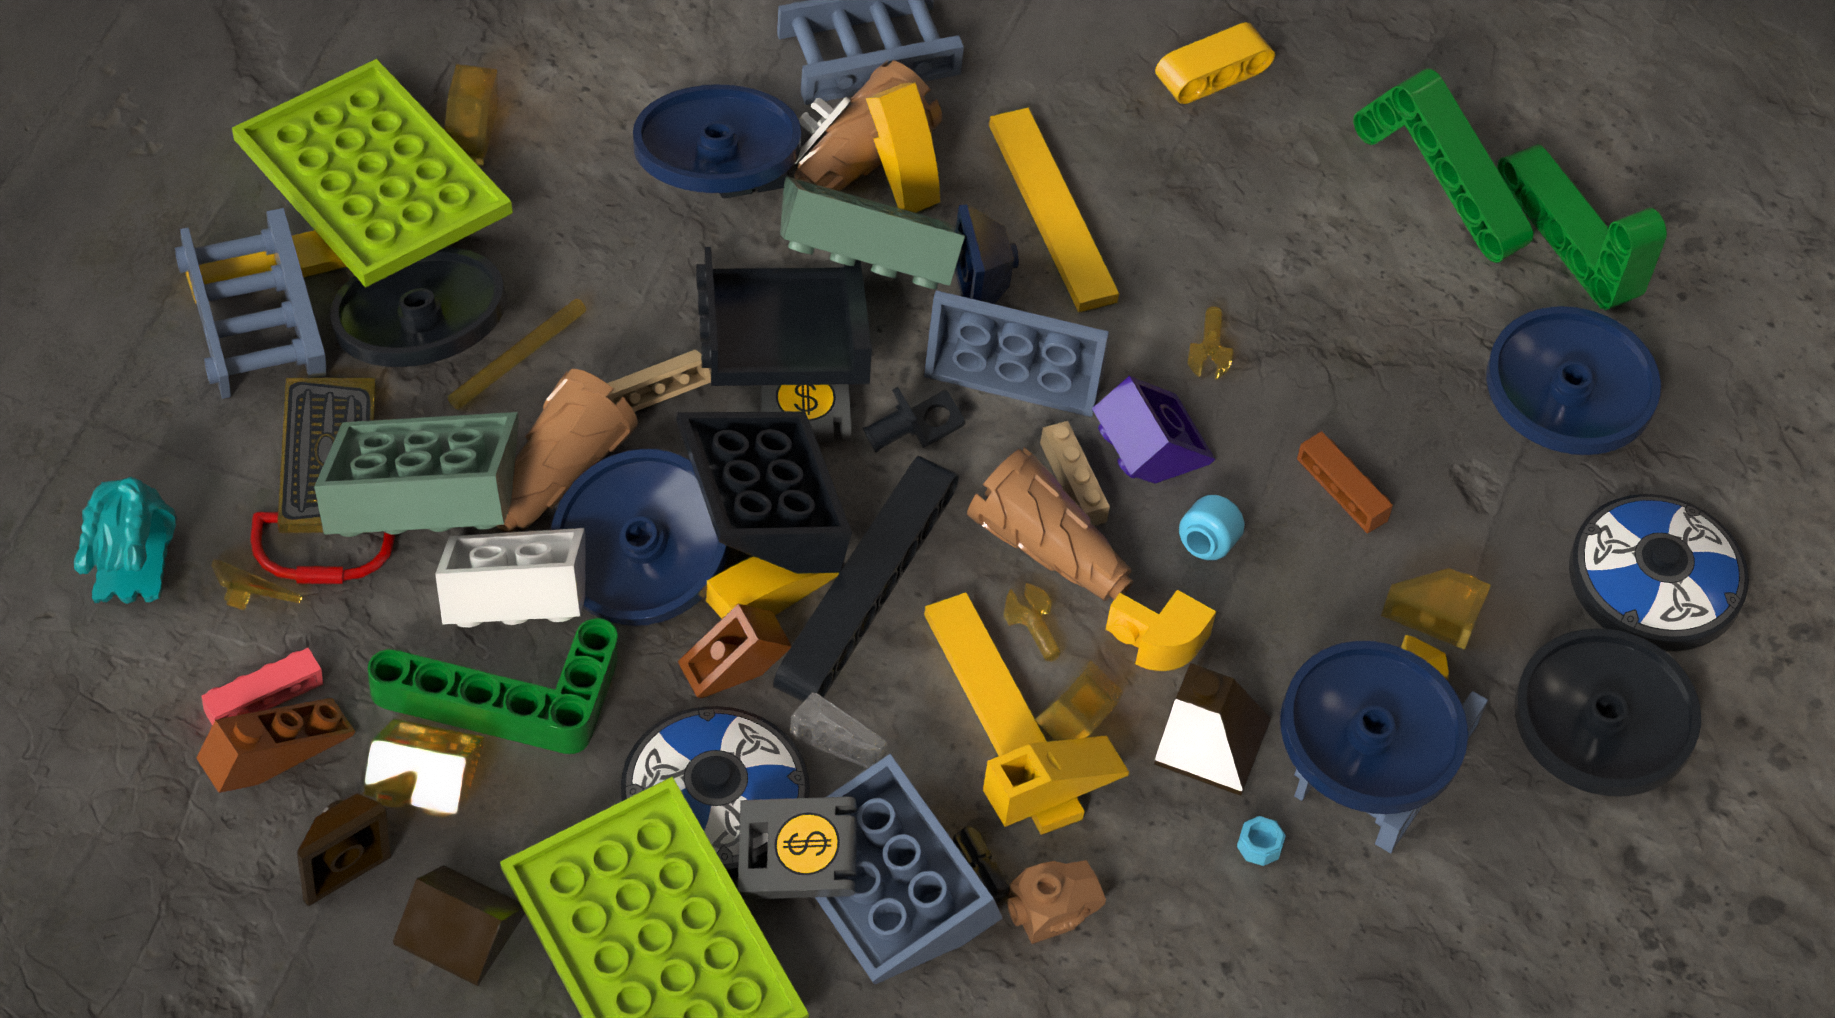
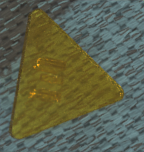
M217 559L212 561L211 567L220 585L227 588L224 600H227L226 605L245 610L251 593L301 603L303 596L223 561Z

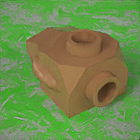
M1087 860L1067 864L1052 861L1026 868L1010 883L1007 906L1013 923L1016 926L1023 925L1031 944L1074 930L1085 921L1087 916L1104 906L1106 898L1098 878Z

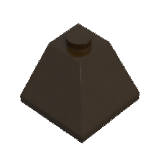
M1190 663L1175 699L1154 765L1241 796L1271 718L1234 678Z
M356 793L346 800L334 801L320 815L316 816L297 851L303 900L308 906L391 858L387 813L380 802Z

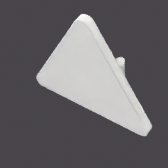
M845 97L833 109L824 100L816 98L811 107L823 116L818 123L807 112L803 113L799 118V122L812 136L801 147L799 157L794 164L801 159L851 101L850 99Z

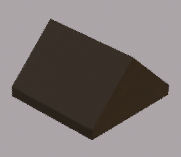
M442 865L416 879L394 936L393 944L479 986L525 915V912L518 901Z

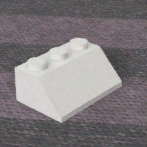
M585 529L449 536L435 573L442 624L474 627L482 622L502 621L504 624L516 625L524 623L528 619L547 618L552 622H564L573 617L580 616L585 600Z

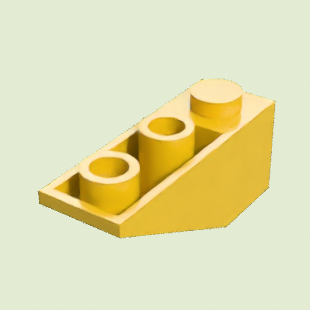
M1107 735L1030 743L987 761L983 791L1004 827L1124 778L1129 775V771Z

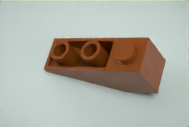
M326 698L216 719L196 759L217 791L222 793L259 785L352 737L355 730L334 699Z

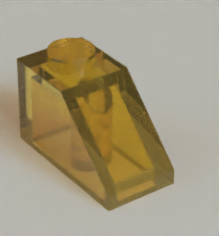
M456 64L448 93L444 130L476 164L484 165L499 103L497 69Z
M1451 568L1443 569L1392 584L1381 616L1465 650L1491 585L1480 581L1471 574L1460 573Z

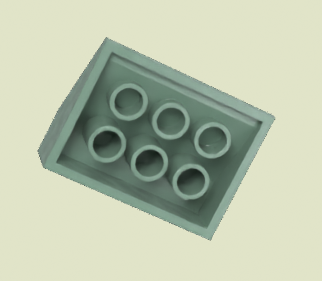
M788 176L785 179L780 235L783 239L789 240L788 248L813 255L815 248L831 252L830 260L849 266H854L856 260L872 264V272L887 277L896 278L897 271L913 275L912 283L930 289H937L938 283L950 286L965 236L948 222Z
M518 412L342 422L314 486L324 535L340 534L344 537H353L363 532L384 531L387 534H400L407 530L429 529L434 532H442L453 527L474 526L477 529H490L497 525H504L512 501L519 425Z

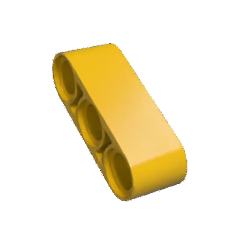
M1245 22L1168 53L1157 64L1155 73L1180 104H1188L1262 73L1273 62L1275 52L1253 25Z

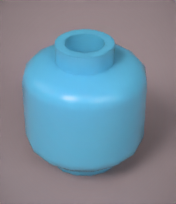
M1206 495L1198 499L1184 515L1179 524V535L1182 543L1192 555L1206 561L1218 560L1226 556L1244 533L1245 522L1241 511L1229 499L1219 495Z

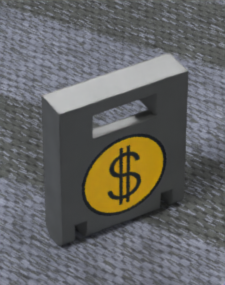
M849 384L760 385L761 412L805 411L817 442H833V422H840L841 441L851 440Z
M852 797L740 800L738 891L743 900L855 895L854 881L835 880V876H856L857 820L851 815H837L855 813L857 808L856 799ZM753 831L756 833H768L767 868L752 869Z

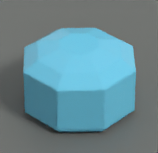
M1257 816L1244 822L1237 848L1246 861L1265 866L1279 859L1286 835L1277 821Z

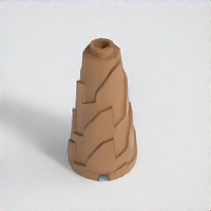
M888 60L885 61L850 99L851 104L826 129L827 134L799 162L794 174L795 178L841 191L862 174L866 176L881 165L882 162L874 142V138L879 137L866 98L903 83L916 82L930 133H932L942 122V111L937 99L930 105L925 100L924 96L931 89L907 66L895 60L888 65Z
M571 369L562 376L545 401L544 410L525 436L527 442L515 458L511 505L504 525H497V528L505 533L525 531L549 507L552 509L561 500L569 487L582 473L603 460L609 452L614 453L633 433L638 424L637 416L623 396L616 405L608 397L613 391V387L583 370Z
M1024 447L1023 451L1018 449L1011 454L983 483L987 488L985 496L988 498L986 500L976 493L971 501L967 515L978 525H981L1009 545L1020 549L1050 571H1056L1069 581L1086 588L1103 601L1108 600L1110 597L1115 600L1119 593L1125 594L1132 586L1134 581L1129 577L1132 571L1131 568L1112 549L1105 536L1090 522L1091 518L1062 489L1057 479L1027 448Z

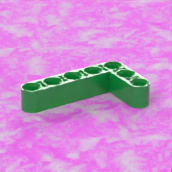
M1429 68L1420 71L1396 85L1354 115V128L1361 140L1369 145H1375L1400 129L1407 128L1468 231L1487 259L1494 263L1501 262L1533 241L1534 235L1530 222L1447 85L1436 71Z
M1536 144L1499 159L1497 169L1521 209L1601 309H1612L1645 294L1667 236L1665 222L1657 210L1651 207L1612 222L1608 228L1543 146Z
M593 618L583 622L576 631L556 689L398 650L387 649L373 655L368 663L370 695L372 701L383 709L563 754H575L584 750L591 741L617 666L618 633L615 626L604 619ZM597 646L602 647L603 649L594 650L591 649V647ZM386 678H397L394 681H383ZM588 684L590 687L580 688L577 685ZM431 689H441V690H442V691L436 692V693L428 692V691L431 690ZM476 700H485V701H487L486 703H482V704H475V703H473V701H476ZM521 711H530V712H532L531 714H528V715H520V714H517L518 712H521ZM567 722L577 723L575 726H564L562 724Z

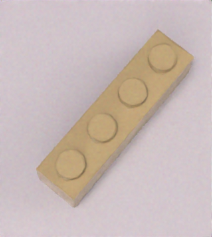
M695 349L607 383L614 388L608 397L616 405L623 396L633 411L636 412L711 383L709 368H702L701 353Z
M1065 421L1043 427L1040 444L1062 489L1091 518L1090 522L1094 526L1106 523L1110 506L1069 422Z

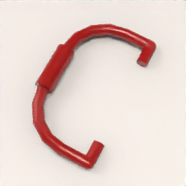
M256 512L252 517L250 540L255 559L266 571L280 578L296 580L297 584H343L346 580L363 578L379 570L389 559L395 542V534L384 532L380 552L370 562L357 568L344 569L343 566H297L296 569L287 568L271 561L264 552L262 544L263 523H279L280 512Z

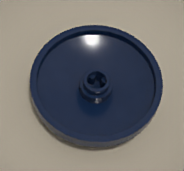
M736 85L694 86L666 94L643 109L633 127L634 154L646 172L668 185L704 193L743 191L762 186L779 178L794 165L801 151V126L798 117L788 105L765 92Z
M1548 307L1534 310L1518 317L1508 324L1497 337L1487 364L1486 379L1488 391L1493 404L1504 420L1530 441L1562 453L1595 455L1626 446L1639 437L1652 420L1661 394L1659 370L1645 344L1631 330L1616 320L1583 308Z
M637 449L621 452L591 466L573 482L564 494L555 512L551 530L585 529V600L582 608L601 619L621 625L639 626L655 624L674 618L689 610L706 596L707 580L723 572L730 553V547L720 543L717 539L691 461L681 455L657 449Z
M1351 641L1340 643L1318 652L1308 659L1296 672L1287 689L1281 707L1280 726L1283 743L1298 772L1310 785L1327 798L1361 812L1397 814L1428 804L1450 785L1466 754L1468 744L1467 720L1455 690L1444 676L1424 659L1410 651L1387 643Z

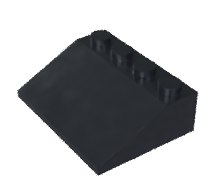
M805 411L677 413L676 421L720 543L797 574L840 573L852 531Z

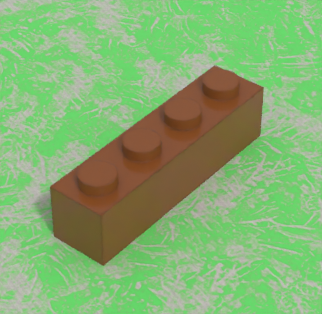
M1321 431L1301 443L1297 460L1367 534L1388 522L1393 507L1389 498L1373 485L1369 477L1359 471L1354 462L1337 448L1336 443L1332 439L1328 438Z

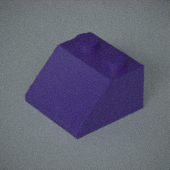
M1128 376L1092 408L1100 422L1098 425L1099 432L1106 441L1114 446L1120 456L1117 459L1119 466L1133 479L1137 477L1155 484L1208 466L1216 460L1175 393Z

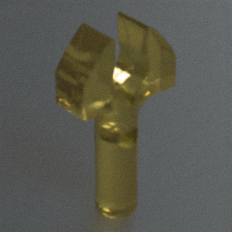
M1211 306L1206 310L1203 342L1201 344L1190 343L1187 361L1191 370L1200 377L1203 361L1210 355L1217 365L1215 380L1229 371L1233 355V349L1222 347L1220 344L1223 313L1216 306Z
M1026 583L1024 595L1032 605L1030 611L1026 606L1020 605L1017 602L1015 593L1010 589L1006 598L1003 615L1008 625L1021 623L1027 626L1044 660L1047 662L1057 660L1061 655V651L1042 618L1044 614L1050 613L1052 602L1047 593L1034 585Z

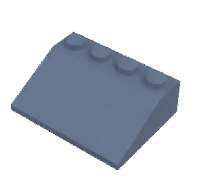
M936 290L933 298L924 377L1092 417V408L1096 405L1106 365L1109 331Z
M891 754L827 796L852 797L857 801L855 813L837 814L851 815L857 820L856 876H835V880L854 881L855 895L815 897V899L874 985L965 945L1003 918L994 898Z

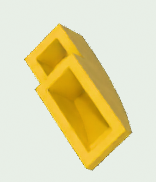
M916 82L903 83L866 98L879 137L874 138V142L898 208L916 213L939 203L940 187L936 157Z
M753 556L707 580L706 602L721 619L737 604L773 611L774 615H777L836 578L839 573L797 574Z

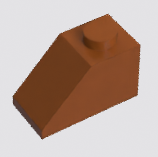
M737 604L678 663L696 697L705 698L762 676L790 650L792 645L773 611Z

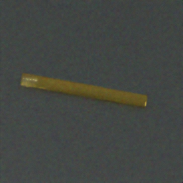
M578 298L568 303L449 394L448 401L459 410L583 315L586 312L584 303Z

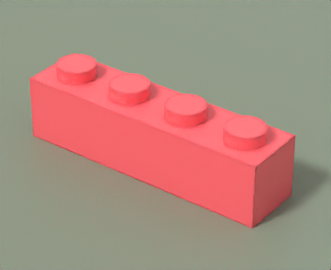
M309 647L302 651L292 652L282 660L268 663L251 674L239 676L231 683L209 690L201 696L204 712L213 725L216 719L271 709L323 685L322 669Z

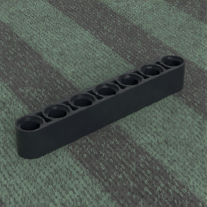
M917 456L913 460L784 657L774 678V688L813 707H817L821 703L949 504L958 485L959 474L921 456Z

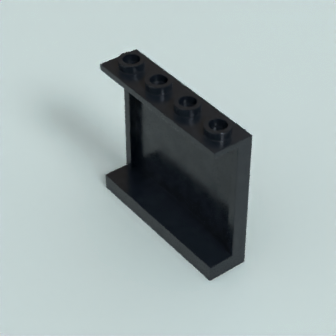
M705 247L704 264H696V288L698 290V316H700L702 368H710L711 386L870 384L872 347L860 260H856L854 266L841 264V267L713 269L711 247Z

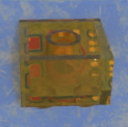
M393 719L372 739L363 795L376 797V801L388 807H403L405 803L421 806L424 813L432 816L447 817L451 813L456 814L467 801L485 737Z

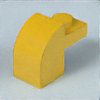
M1179 590L1174 593L1160 614L1119 593L1110 606L1105 630L1111 632L1122 643L1132 644L1139 648L1135 662L1136 665L1154 671H1169L1188 664L1198 654L1211 635L1216 611Z

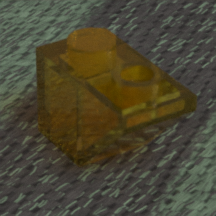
M1089 660L1039 714L1035 721L1056 741L1086 738L1118 704L1123 691L1098 666Z

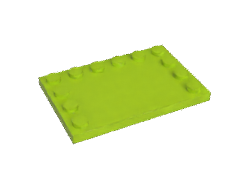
M378 59L370 61L232 127L236 143L365 287L513 213L512 201Z
M673 776L500 862L507 881L582 1018H809L808 1011Z

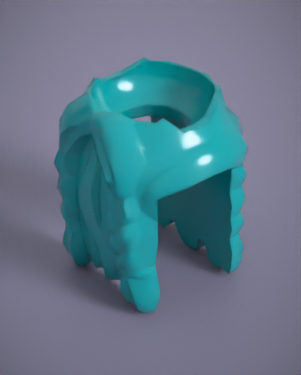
M134 477L102 482L93 491L87 506L82 510V534L80 536L79 550L74 558V569L79 574L87 575L96 565V582L92 589L94 603L108 602L116 594L126 604L135 602L139 593L142 594L145 602H153L156 599H160L163 591L161 581L164 579L163 570L166 567L167 546L172 540L177 516L175 510L165 503L155 488H151Z

